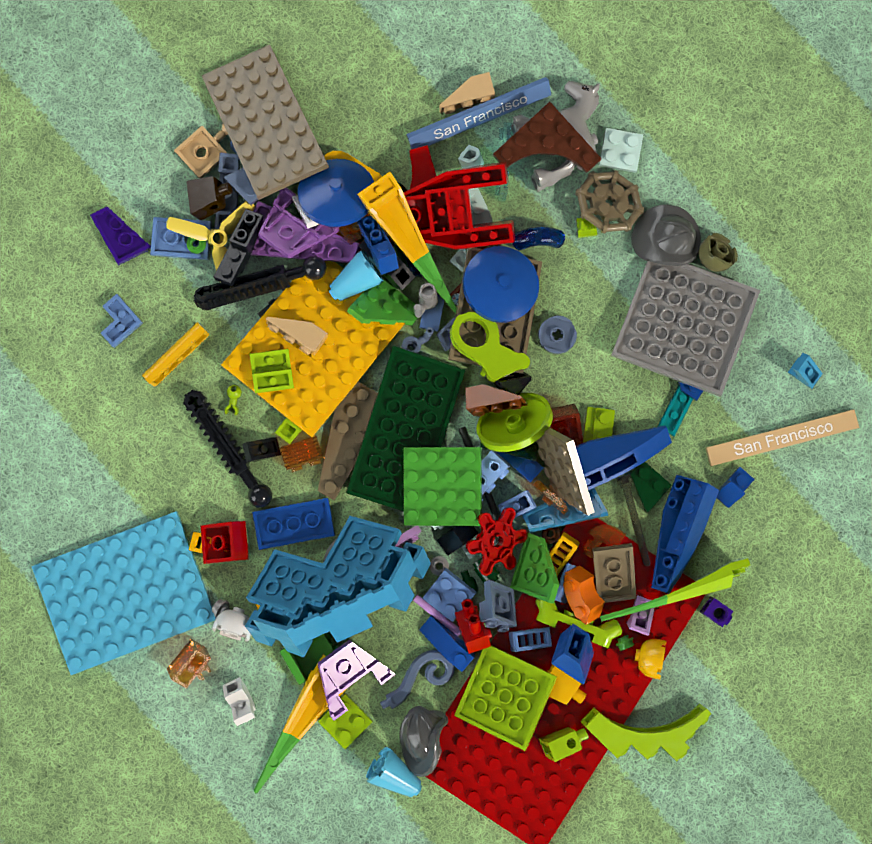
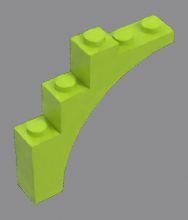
M699 703L692 711L674 722L657 727L641 728L619 724L593 708L580 722L617 759L627 753L630 745L647 760L655 756L661 746L677 762L687 754V750L690 748L685 742L695 735V731L708 721L712 713Z

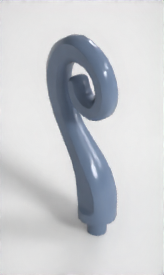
M429 650L420 654L409 666L401 685L385 695L386 699L380 702L382 708L385 709L390 706L391 709H394L407 699L416 676L425 663L431 660H439L445 666V672L441 677H435L433 674L437 667L436 664L431 663L426 667L425 677L433 685L447 683L454 674L455 666L446 660L438 650Z

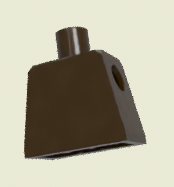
M212 176L186 181L190 214L199 220H204L224 209L226 206L225 196L233 193L230 183L223 184Z

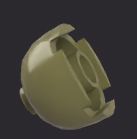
M713 233L700 244L698 254L705 268L714 272H721L729 269L737 262V250L735 247L731 248L729 245L731 241L722 234Z

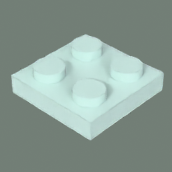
M606 128L601 151L602 159L599 162V166L636 173L643 134Z

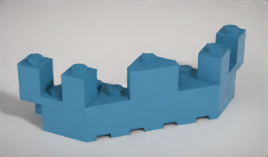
M349 516L324 563L274 549L246 597L249 602L260 605L258 611H253L245 627L255 641L272 647L275 640H279L287 652L305 657L313 642L312 639L330 631L338 643L373 627L368 616L369 613L387 605L406 612L415 596L408 583L412 576L423 579L431 562L422 546L406 542L403 549L395 547L402 535L400 529Z

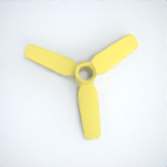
M245 201L221 222L219 229L209 230L203 225L174 217H168L166 228L199 241L206 240L209 245L213 246L212 257L217 271L227 252L224 246L228 239L227 235L234 232L245 209L254 211L255 205L251 206ZM215 233L220 235V240L217 243L213 241Z

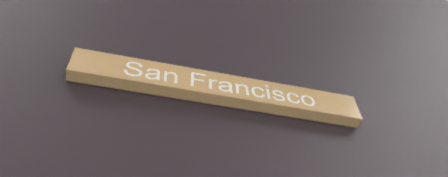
M850 410L706 447L710 466L857 429L859 424L855 410Z

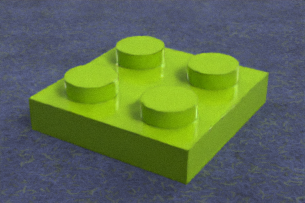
M345 693L340 699L348 711L333 721L328 710L318 720V723L344 749L373 722Z

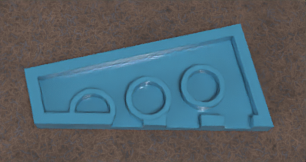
M595 488L588 490L594 508V513L590 515L578 511L577 508L557 497L522 514V517L531 533L608 516V512Z

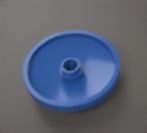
M346 159L326 160L329 168L299 182L298 199L301 209L311 220L324 226L341 227L353 224L368 213L367 208L357 194L374 183L371 174L356 162Z
M505 246L486 248L471 259L464 271L462 282L465 298L478 315L489 321L497 323L515 321L524 316L537 300L539 293L537 272L531 261L513 248Z

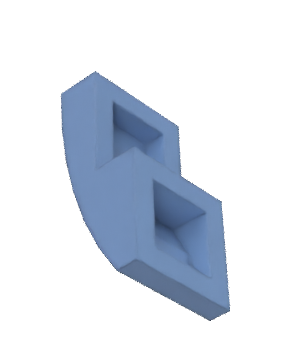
M437 294V306L433 309L425 310L421 317L419 328L427 329L431 327L434 331L438 332L444 306V300L439 294Z

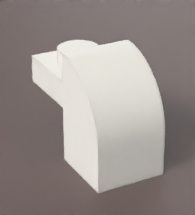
M239 677L224 684V698L232 708L235 724L238 726L255 718L254 711L256 708L242 679Z

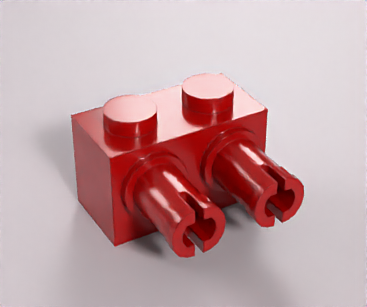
M471 599L463 600L461 603L463 610L455 612V617L468 654L491 647L489 639L492 638L490 628L485 627L484 622L480 621L477 606L473 605Z

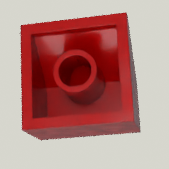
M246 521L200 525L203 564L249 560Z

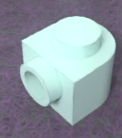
M468 145L458 158L462 168L484 164L479 149Z

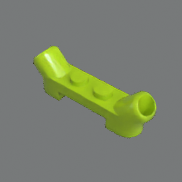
M538 598L536 599L539 609L536 620L554 628L557 621L568 625L575 624L582 630L592 633L590 637L591 642L606 648L610 647L612 639L622 634L620 624L615 619L599 626L593 625L594 621L585 625L580 619L575 618L574 613L564 610V613L558 611L555 602L552 604Z

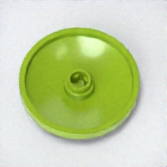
M520 393L519 395L528 403L527 406H522L517 410L506 409L500 413H485V415L480 416L476 431L481 443L492 451L510 452L522 449L536 442L549 429L553 420V412L546 398L535 393Z

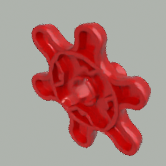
M511 507L504 508L498 520H493L487 512L481 513L477 518L478 523L481 525V533L477 535L475 540H470L466 544V549L470 554L481 553L482 560L479 565V571L484 576L490 575L494 565L498 562H502L507 570L514 569L516 558L513 556V548L515 545L524 543L527 540L528 534L526 530H514L512 527L516 512ZM495 536L499 537L498 543L495 546H493Z

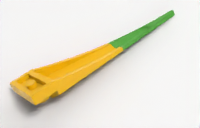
M388 172L357 195L367 208L368 213L428 283L434 285L440 297L456 313L457 308L425 244L403 191L391 172Z
M323 654L319 661L325 658L326 655ZM318 664L314 670H311L254 788L255 794L259 792L305 733L328 709ZM347 689L341 692L338 696L340 697Z

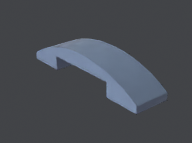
M220 153L219 181L225 184L228 182L224 179V176L240 169V159L237 154ZM233 187V193L225 196V208L216 212L215 229H219L221 222L238 207L239 193Z

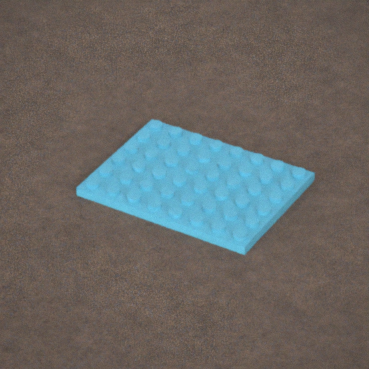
M178 511L31 566L70 675L216 619L212 612L213 606L193 552L189 551L190 544Z

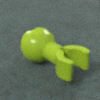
M231 385L227 388V396L230 399L229 405L225 408V414L229 413V408L232 405L235 410L234 415L239 413V408L236 405L242 391L238 385Z

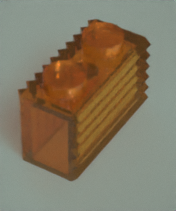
M317 436L279 448L286 470H291L292 473L303 470L302 466L310 464V467L321 464V460L324 459Z

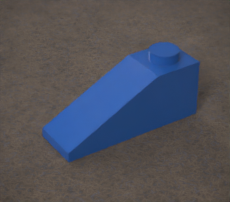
M523 449L497 452L529 483L543 469Z
M430 616L419 629L446 660L461 672L474 659L476 652L468 654L464 641L433 616Z

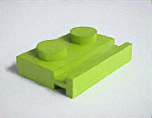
M587 407L582 443L612 436L615 410Z

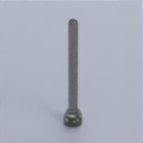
M631 474L616 478L618 486L623 489L643 565L649 566L651 562L630 488L633 482Z

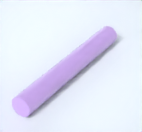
M419 595L414 597L413 601L455 635L459 636L461 634L458 626Z

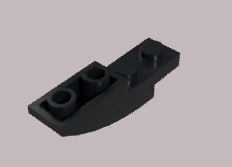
M245 209L229 240L230 246L213 276L216 281L233 286L238 274L243 273L258 238L263 215Z

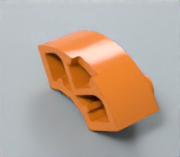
M579 565L565 572L563 587L575 617L586 625L600 617L605 601L598 595L595 589V575Z

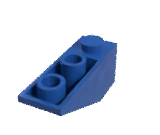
M371 215L357 221L379 273L383 275L398 269L396 252L380 225Z

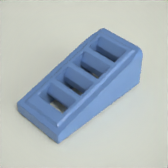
M550 627L509 632L510 649L512 652L552 647ZM540 632H543L544 643L542 644ZM533 633H535L536 644L533 643ZM526 634H527L528 645L525 644V637H524V635H526Z

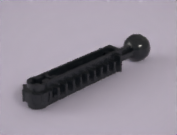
M310 256L304 261L303 266L286 270L284 265H277L273 268L237 277L233 286L222 282L203 286L195 291L194 303L197 308L199 307L207 311L281 289L284 291L285 288L290 287V280L304 276L311 280H319L326 273V263L318 256Z
M191 390V392L185 394L183 405H185L187 411H192L191 417H197L195 423H201L199 429L206 430L203 435L210 436L208 442H214L212 448L219 449L216 454L223 455L221 461H227L225 468L231 467L228 473L241 477L249 489L248 499L253 506L257 508L267 506L272 500L271 489L263 483H258L249 470L251 469L249 466L250 462L247 463L246 459H244L245 453H240L242 447L235 446L238 441L231 440L233 434H227L229 428H223L225 423L218 421L220 415L214 416L216 410L214 408L210 409L212 404L210 402L206 403L208 398L201 391ZM193 398L198 399L197 404L201 406V408H198V406L192 404L194 402Z

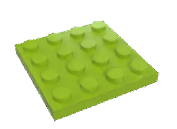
M491 645V647L482 650L454 716L525 751L557 676Z

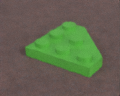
M385 280L380 285L364 291L347 310L350 315L365 324H369L372 321L380 322V324L395 325L397 322L413 325L418 319L414 314V305L416 304Z
M527 533L528 537L523 543L510 588L554 604L559 582L545 538Z

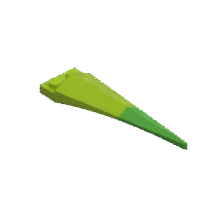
M749 559L731 562L708 576L665 596L634 607L600 616L601 622L730 588L733 578L739 577L740 574L746 572V568L751 566Z

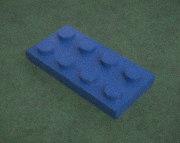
M329 498L252 512L259 550L335 536Z

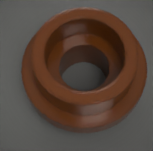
M558 527L542 530V537L545 538L546 543L555 544L561 537V531ZM550 531L554 532V535L552 537L548 536V533Z

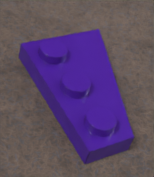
M104 207L90 214L118 266L151 250V246L125 224L109 207Z

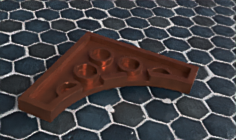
M551 102L547 103L493 153L494 158L499 163L506 162L507 168L527 156L547 154L565 157L582 168L586 173L602 159Z

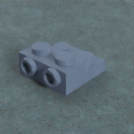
M492 580L485 581V601L479 603L480 621L484 622L487 628L497 627L498 632H507L509 628L517 626L514 589Z

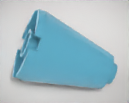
M360 251L329 285L331 288L329 293L335 300L339 299L342 301L380 285L384 280L379 272L376 271L369 258L363 251Z
M389 747L383 748L378 753L381 757L377 761L375 759L372 761L366 775L368 779L366 781L408 797L417 796L422 788L421 780L408 769L407 765Z

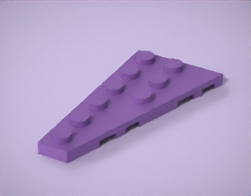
M258 201L253 212L263 215V225L272 207ZM334 234L291 258L307 259L310 256H318L324 261L349 263L360 248L358 246L359 243ZM258 235L251 255L287 258Z

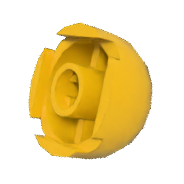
M650 639L642 644L641 649H636L635 661H638V667L645 676L660 680L661 675L657 674V672L661 673L665 647L661 646L666 645V640Z

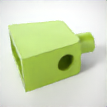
M569 727L539 738L545 756L554 762L582 749L580 742L589 739L585 728L575 731Z

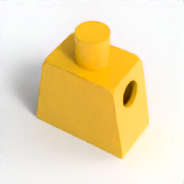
M552 664L548 672L557 676V679L549 697L566 705L571 698L581 704L587 695L579 689L581 683Z

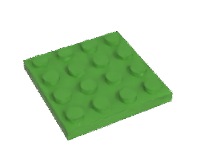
M482 447L404 448V525L481 526L477 518L482 513Z

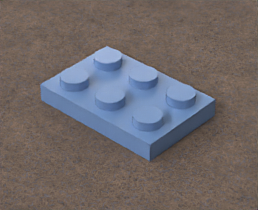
M153 217L151 256L209 260L210 245L207 241L205 250L199 254H194L187 248L188 236L167 229L166 222L168 218ZM182 219L203 225L209 230L211 229V221ZM199 241L193 242L194 247L199 245Z

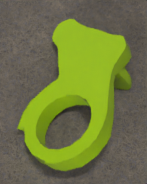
M467 312L456 317L450 328L452 345L461 354L482 367L480 372L482 377L486 375L489 381L495 382L515 371L525 370L529 367L530 359L526 354L514 352L500 344L499 329L496 322L489 321L476 312ZM468 321L480 324L486 333L485 344L479 347H471L465 344L459 334L461 324Z

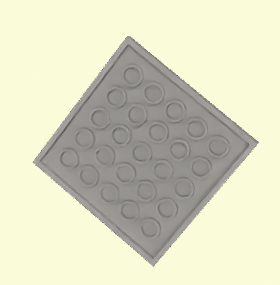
M647 261L611 356L721 397L761 290L689 264L668 266Z

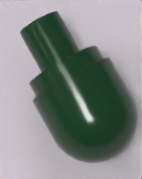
M468 570L461 571L462 581L474 589L477 594L478 585L474 577H470Z

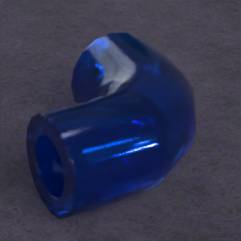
M531 227L515 232V241L512 244L518 251L534 246L560 248L564 244L565 234L562 230L552 227Z

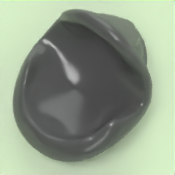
M416 706L409 710L401 723L399 734L403 757L408 769L416 776L425 777L431 774L440 759L442 750L439 738L443 727L448 724L447 715L441 711H429L422 706Z

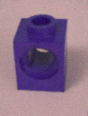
M711 596L700 610L701 614L721 627L728 625L733 617L731 615L733 611ZM716 608H721V610H722L721 616L718 617V618H715V616H714V611H715V609H716Z

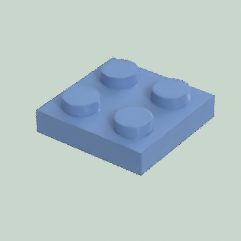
M445 568L422 599L453 622L456 619L455 612L463 610L462 601L472 599L476 591Z

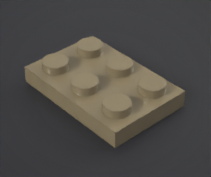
M632 543L592 548L595 587L598 595L605 602L636 599Z

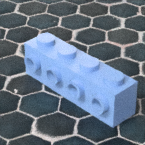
M491 450L482 460V496L485 492L489 494L497 486L494 483L498 478L502 480L510 472L508 470L510 465L496 451Z

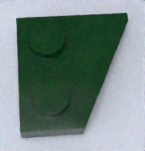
M646 462L635 467L630 473L646 513L653 508L672 486Z

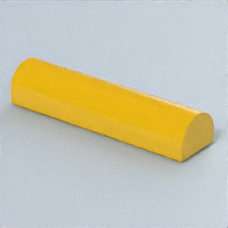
M196 322L142 374L144 379L154 387L157 386L209 336V333Z

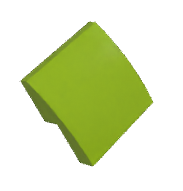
M289 349L249 354L255 393L294 388Z

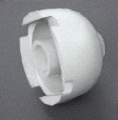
M234 607L233 610H225L216 617L212 630L215 632L217 628L222 636L239 641L241 637L246 638L245 641H249L251 634L245 627L249 616L244 614L245 610Z

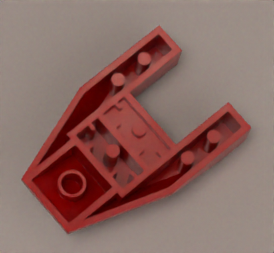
M506 162L446 171L403 192L425 243L452 249H464L514 243L515 241L513 220L473 225L469 189L507 184Z

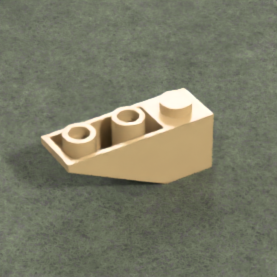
M490 73L471 76L439 105V112L451 114L456 111L455 109L462 107L463 109H469L474 104L484 103L495 98Z
M274 317L266 318L267 327L274 333L280 332L284 335L283 338L291 344L295 342L300 346L299 349L307 355L311 353L315 356L328 337V333L312 322Z

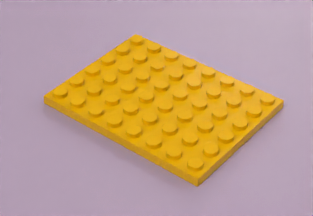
M325 261L326 273L319 280H311L306 276L292 280L290 287L285 288L221 364L224 369L255 393L249 354L289 349L294 388L256 394L311 438L405 325V323L397 322L395 325L372 321L369 324H365L347 312L348 308L363 292L342 301L339 299L335 300L329 293L331 289L329 285L344 268L331 261ZM274 317L312 322L328 333V337L315 356L311 353L307 355L299 349L300 346L295 342L291 344L283 338L284 335L280 332L274 333L267 327L266 318Z

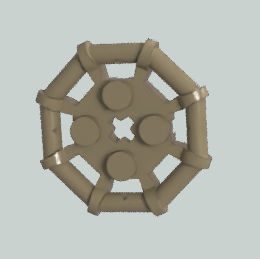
M617 170L600 173L590 172L587 179L575 192L579 201L581 218L589 221L604 234L612 231H630L638 217L644 213L638 185L631 183L620 175ZM599 180H610V183L601 184ZM591 185L595 188L593 193L587 192ZM628 196H632L634 205H629ZM607 199L611 200L613 202L612 206H610V204L606 203L605 201ZM586 200L590 202V209H588ZM626 211L632 213L628 219H625L623 216ZM598 214L599 216H601V220L596 218L594 215ZM610 221H618V223L609 224Z

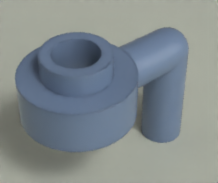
M428 327L424 335L418 339L412 336L405 338L401 348L408 350L407 347L412 346L414 350L411 352L418 354L421 345L430 340L434 332L433 328Z

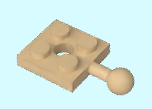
M222 124V130L212 137L201 126L174 151L199 179L203 178L219 164L220 153H227L219 144L228 135L224 124ZM200 148L206 149V154L203 157L196 155L197 150Z

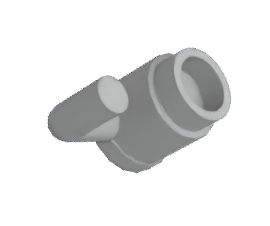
M425 283L420 287L419 304L414 305V314L417 318L421 317L426 309H433L437 306L438 297L434 285Z

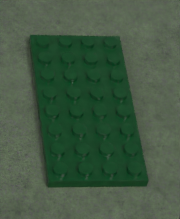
M392 346L348 483L347 494L404 511V448L442 446L465 374L464 369Z

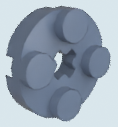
M564 316L548 318L541 324L538 331L540 345L551 354L566 353L573 347L577 338L574 325ZM559 330L563 337L555 340L552 332L555 333Z

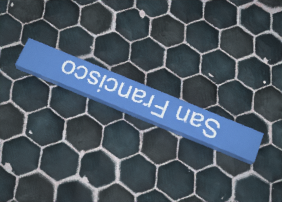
M544 77L406 134L411 150L426 145L430 146L551 96L549 80L547 77Z

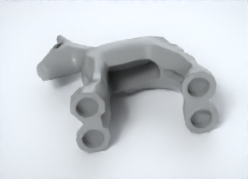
M568 81L564 86L565 92L576 101V104L572 107L561 109L559 112L596 152L595 145L598 144V139L595 133H590L586 120L589 119L599 104L597 92L600 83L593 86ZM523 115L514 116L513 123H511L513 134L530 119ZM566 159L560 167L553 170L534 169L531 178L535 190L539 192L546 187L553 186L560 179L571 175L575 166L580 171L582 168Z

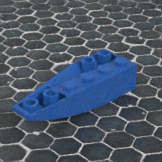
M661 426L589 440L575 446L588 490L637 467L670 445L672 441L667 427Z
M676 475L663 509L651 588L669 594L681 577L705 530L719 493L717 488L702 481Z

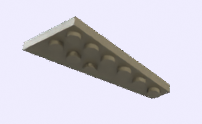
M357 382L335 409L318 491L334 501L354 468L377 396V392L360 382Z

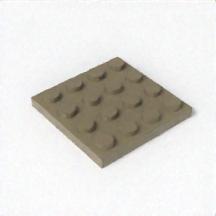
M549 427L545 434L536 441L540 448L538 450L539 456L545 464L544 472L550 481L549 489L553 495L558 496L561 500L577 508L578 511L590 515L594 513V508L574 440Z

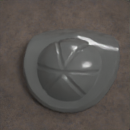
M659 205L648 209L639 217L633 228L631 242L635 253L643 260L661 265L682 266L691 263L697 257L701 244V235L695 219L686 210L673 205Z

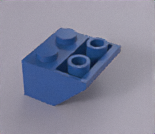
M572 624L560 634L551 664L581 684H584L594 655L590 635L575 624Z

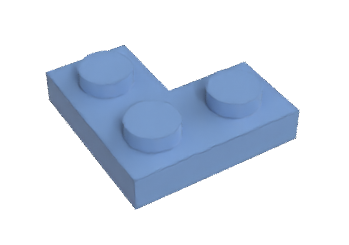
M118 294L103 305V308L115 321L105 328L101 334L115 348L141 326L143 322Z

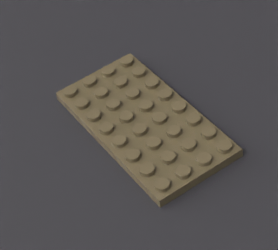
M270 45L202 75L258 200L329 168Z

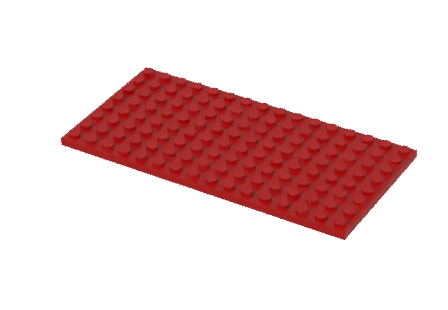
M598 518L565 525L561 531V535L565 532L580 542L567 563L575 566L580 565L593 575L592 548L632 543L636 596L639 595L649 600H654L667 595L665 592L651 588L656 555ZM564 541L562 542V543H564L565 545H567L568 547L572 548V546H570V545L567 544L566 542H564ZM558 547V550L566 555L568 554V552ZM554 553L553 556H555L557 559H559L560 561L564 560ZM552 561L553 566L558 568L559 565ZM564 568L561 570V572H560L559 575L557 576L558 582H559V580H560V577H561V575H562V572H563ZM682 573L670 593L696 581ZM522 593L515 603L517 626L509 628L507 632L497 631L490 644L548 672L553 665L551 661L560 634L571 625L557 621L554 628L537 621L536 618L539 613L536 604L537 598ZM706 594L655 607L648 636L629 629L627 621L632 614L613 618L620 624L622 634L612 639L609 648L591 642L594 655L586 681L579 686V689L587 694L585 699L580 704L571 698L566 705L549 697L525 751L454 716L474 671L473 669L445 713L448 717V724L443 727L439 738L442 753L434 771L425 777L525 843L549 844L608 750L580 721L595 708L605 717L624 725L653 679L641 673L638 661H635L636 649H641L642 644L650 639L666 640V645L661 646L665 647V660ZM635 599L605 602L600 616L633 607ZM554 601L558 611L564 613V610L574 613L568 601L567 603ZM599 617L594 620L593 625L599 626L613 619L601 622ZM550 627L552 647L519 652L511 651L509 632ZM540 632L541 644L544 643L543 632ZM533 633V643L536 644L535 633ZM526 634V635H524V637H525V644L528 645L527 634ZM626 635L629 638L633 637L634 646L622 651L616 646L618 638ZM567 727L575 731L585 728L589 739L580 742L582 746L580 751L557 762L545 756L539 738Z

